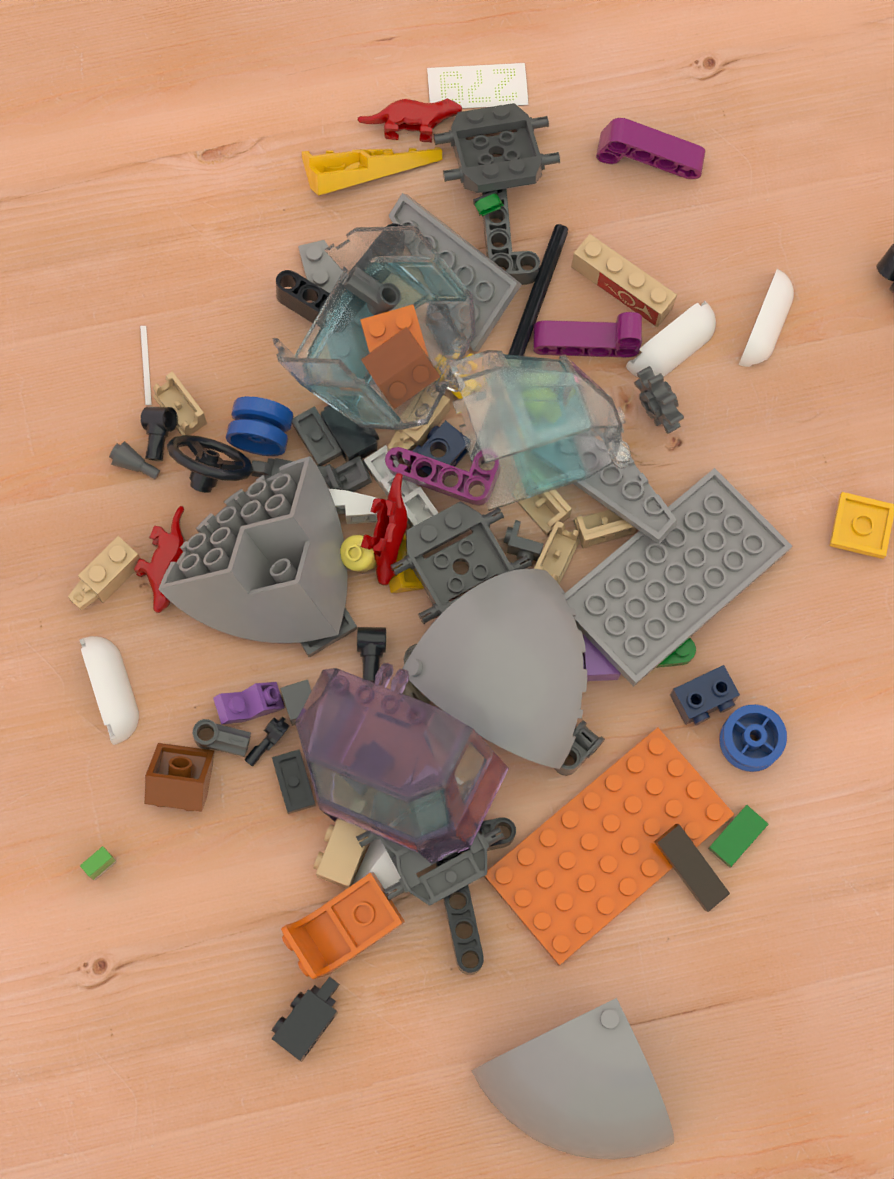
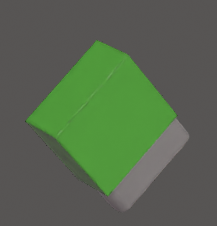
M102 846L83 862L80 867L91 879L96 880L116 863V859Z

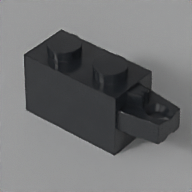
M332 386L322 391L323 398L328 406L324 407V411L320 412L321 417L341 448L345 461L348 462L358 456L364 459L376 452L379 437L372 425L368 427L363 420L365 414L358 403L353 404L350 397L346 398L344 396L340 399Z
M329 977L320 989L314 985L305 994L299 992L290 1005L293 1010L287 1019L282 1016L271 1031L275 1033L272 1040L302 1062L338 1014L332 1008L336 1001L331 996L340 984Z

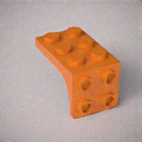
M370 872L311 914L294 923L286 924L281 928L284 934L282 936L283 942L289 950H294L300 960L298 961L299 968L305 976L316 979L331 974L405 923L392 900L389 901L388 894L385 893L374 872Z

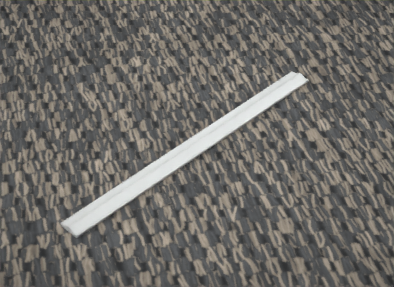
M140 326L145 405H152L146 326Z

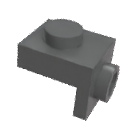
M360 456L337 468H334L331 464L325 466L328 474L325 480L330 489L355 492L372 483L365 463Z
M515 520L513 528H507L504 543L508 544L507 553L516 555L517 559L527 555L531 562L533 560L538 561L542 553L543 543L518 537L521 521Z

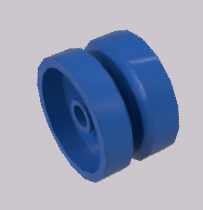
M250 396L237 398L234 401L231 413L234 421L229 423L226 433L227 442L240 450L262 456H279L284 454L288 442V436L285 433L291 429L294 417L293 412L288 407L269 399Z

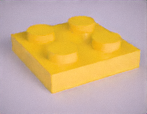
M841 492L829 546L884 559L887 554L894 518V504Z

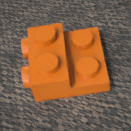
M414 304L360 319L369 353L407 327L428 356Z

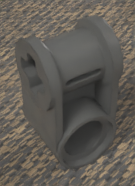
M584 720L574 729L573 736L576 738L568 754L573 757L575 763L571 766L563 764L560 769L554 768L561 775L568 776L576 772L605 740V738L602 736L598 737L586 727L587 723Z

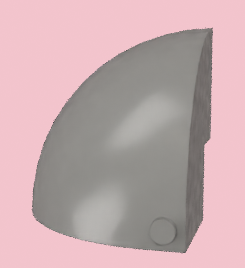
M309 456L279 467V473L267 479L262 475L256 479V482L246 492L240 489L225 500L224 503L227 506L215 516L210 513L196 528L199 533L192 536L188 542L185 541L180 547L183 553L177 562L170 563L159 586L162 594L187 615L213 629L236 637L268 643H300L338 635L347 596V567L343 564L340 554L344 538L331 493L312 457Z
M513 570L490 578L466 592L432 623L400 671L430 701L474 733L515 755L551 768L560 769L576 738L573 736L577 719H582L583 710L581 709L582 692L587 690V669H583L582 653L586 652L583 634L577 628L574 619L576 616L574 608L569 607L563 596L565 592L546 570Z
M617 998L472 1070L485 1095L509 1122L539 1143L556 1150L585 1158L621 1159L649 1154L674 1144L673 1129L662 1096Z

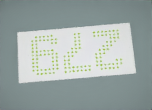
M525 63L427 68L430 103L448 98L462 105V108L494 107L515 103L517 106L528 105Z

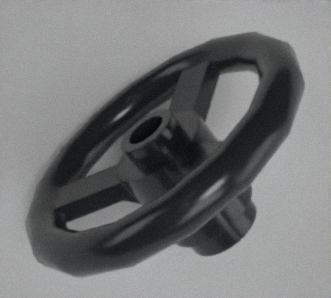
M183 435L172 438L167 444L169 455L178 464L191 471L189 477L191 480L190 486L200 492H211L212 488L216 487L218 480L239 481L247 479L253 472L251 461L242 452L214 439ZM188 446L196 456L195 460L179 450V447ZM218 452L224 453L234 461L223 460Z

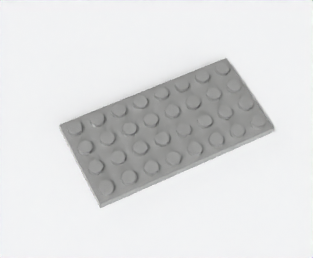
M715 468L668 506L677 519V525L660 545L641 531L637 532L563 595L569 607L575 610L576 616L574 619L577 628L582 631L633 687L792 548V545Z

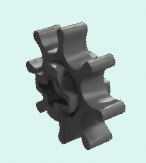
M650 366L637 373L639 379L634 384L641 391L639 398L648 416L651 419L654 418L656 426L663 424L667 434L680 428L679 421L684 419V416L676 408L679 404L676 394L672 392L671 386L666 381L664 382V377L661 373L655 376Z

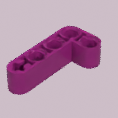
M615 118L601 131L596 158L602 163L616 164L625 156L686 179H698L702 174L706 151L700 145L632 120Z
M636 312L619 314L616 323L545 320L534 324L533 351L540 355L629 358L639 354L642 344V315Z
M401 447L390 449L385 456L386 466L392 475L395 476L397 473H401L403 475L402 479L476 506L484 505L488 502L501 468L499 458L492 450H482L477 453L469 472ZM400 457H402L405 464L412 466L411 473L408 466L399 464L396 467L393 461H399ZM491 459L495 462L494 467L488 471L482 470L480 468L481 462ZM429 466L432 468V473L428 477L422 478L418 476V471L421 467ZM451 475L458 477V483L454 487L444 485L446 477ZM475 485H481L485 488L484 493L479 497H474L470 494L471 488Z

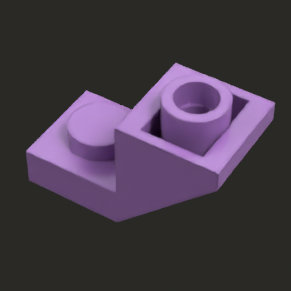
M277 682L255 683L242 692L221 693L213 698L221 725L246 722L285 708Z

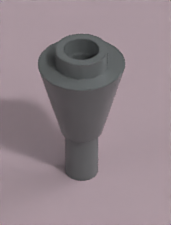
M126 441L121 445L117 443L110 453L109 458L113 459L111 463L113 466L136 472L140 471L153 479H156L160 473L159 469L145 462V459Z

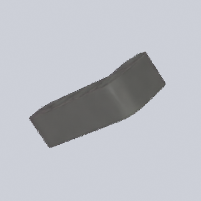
M497 190L504 206H500L501 209L483 216L486 256L499 267H504L506 272L522 285L535 282L539 272L540 259L532 251L512 252L507 190ZM492 191L482 192V196ZM497 218L500 219L502 222L494 223L491 220ZM498 242L504 246L499 248L493 246V244ZM529 265L533 267V269L524 270L522 266Z

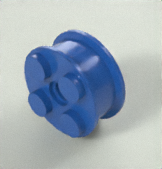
M756 704L746 705L735 710L722 726L719 737L720 748L724 757L734 767L747 772L761 771L771 766L782 755L787 743L786 727L779 715L770 708ZM750 735H754L757 741L752 740Z

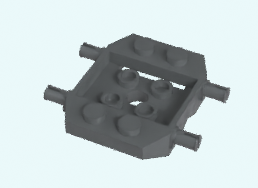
M515 103L458 112L449 132L433 134L435 145L451 143L455 157L458 160L459 167L457 169L443 170L444 182L460 179L464 189L476 193L536 184L542 177V170H545V165L560 163L559 152L540 154L534 135V129L549 127L548 116L529 117ZM501 132L499 135L496 136H484L485 134ZM476 136L474 139L466 140V137ZM493 154H501L502 156L493 157Z
M460 501L407 530L406 556L404 559L391 564L390 567L392 571L394 570L393 573L395 575L408 568L413 569L415 575L424 586L433 605L431 608L418 613L423 624L439 617L460 597L449 602L450 600L496 575L532 566V562L527 555L514 563H510L491 532L490 524L504 518L499 507L486 515H481ZM469 530L472 531L471 535L424 559L423 555ZM457 561H463L468 565L469 570L465 574H457L453 570V564Z
M430 769L373 800V826H371L370 830L356 836L361 848L376 839H381L401 879H399V882L384 889L386 894L397 889V891L387 895L389 901L404 892H410L430 906L487 875V848L505 837L501 833L491 838L501 832L499 827L485 835H480L459 796L464 791L476 786L475 781L464 785L473 780L471 774L455 783ZM443 797L444 801L391 828L390 825ZM433 828L438 832L439 839L434 845L423 843L421 836L425 829ZM469 845L470 850L417 877L416 873Z

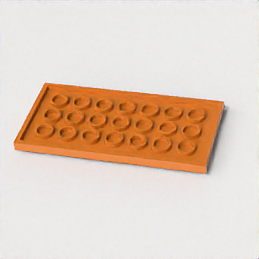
M657 727L487 870V875L484 877L557 965L560 966L673 868L655 844V840L675 824H680L697 848L735 814Z

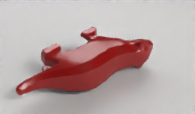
M448 98L434 103L401 99L389 104L377 114L359 116L357 120L363 124L385 123L384 134L386 139L398 140L399 134L396 132L406 129L408 131H420V142L432 143V129L443 120L456 116L458 112H462V105Z
M401 473L395 475L387 500L381 498L373 500L370 512L377 513L378 521L374 528L373 537L365 534L361 544L362 548L373 549L378 583L384 586L388 585L391 579L396 576L390 565L397 562L399 547L407 530V511L401 495L403 477Z
M183 506L178 507L175 512L170 533H167L161 526L154 525L149 538L153 540V545H158V548L154 551L150 563L139 558L134 568L138 577L144 575L148 577L153 591V610L156 613H161L171 602L162 594L159 586L170 563L177 562L183 553V550L180 548L185 542L180 527V520L184 512Z

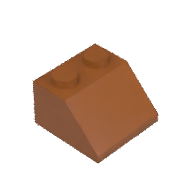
M407 327L361 359L373 380L394 409L440 378L438 370Z
M158 743L145 775L144 804L202 812L208 796L215 750Z

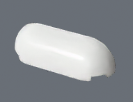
M779 269L774 274L739 362L741 366L750 367L753 364L768 360L775 348L794 297L793 285L789 277Z
M704 301L701 306L699 303H696L645 343L639 349L642 353L627 363V370L636 377H638L637 373L648 366L652 368L655 376L661 373L664 377L712 338L716 328V318L710 305Z
M90 636L79 639L82 645L81 652L103 723L107 726L111 743L113 745L121 743L128 739L135 731L139 720V711L120 651L111 641L103 637Z

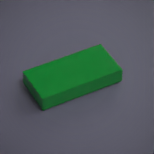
M746 805L708 849L731 868L768 826V823Z

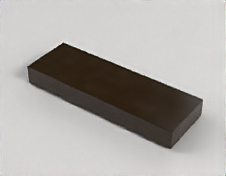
M675 824L654 841L705 911L709 912L730 894L680 824Z

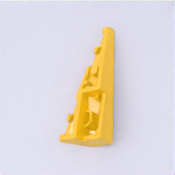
M435 147V149L417 151L416 148H409L408 152L394 153L392 149H358L334 153L333 150H326V154L314 156L309 151H302V160L310 189L319 196L442 160V149Z

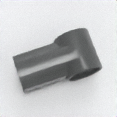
M357 266L351 271L343 284L344 288L367 303V307L373 315L391 311L401 301V292L394 284H382Z
M209 719L198 721L194 725L192 733L195 743L202 749H213L244 758L251 737V732L216 724ZM203 728H210L214 731L213 738L208 741L201 740L198 734Z

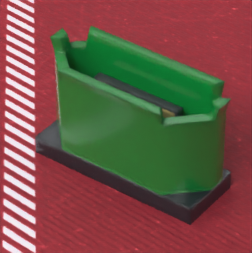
M497 190L473 199V204L479 216H485L501 209L500 206H504Z

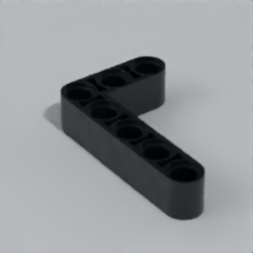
M396 223L387 225L330 293L294 271H281L276 277L277 300L329 333L339 332L365 302L344 288L343 284L346 278L357 266L381 283L405 253L406 229Z
M505 817L474 823L480 835H485L498 826H505L510 830L509 838L493 843L487 848V851L509 846L516 835L515 824ZM438 832L435 834L433 838L432 845L437 843L439 839ZM469 845L438 861L436 868L470 850ZM467 885L443 898L458 969L466 975H473L481 969L484 956L470 890ZM452 896H463L466 900V905L462 909L452 908L449 903ZM465 923L471 927L472 935L469 938L462 939L457 936L455 929L459 924ZM466 953H474L478 957V965L474 968L465 967L462 963V956Z

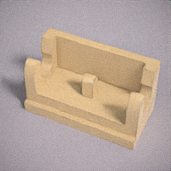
M172 371L166 375L167 382L164 385L159 386L157 383L154 385L155 395L153 397L160 407L174 408L178 416L176 428L182 436L191 435L207 424L204 412Z
M536 468L514 486L516 489L511 493V496L546 535L552 532L557 520L563 523L570 518L572 508Z
M610 509L585 517L578 516L573 520L575 528L579 532V539L583 549L635 534L637 530Z
M557 520L534 569L546 570L560 584L580 542L578 538L579 532L575 529L573 532L567 531L564 523Z

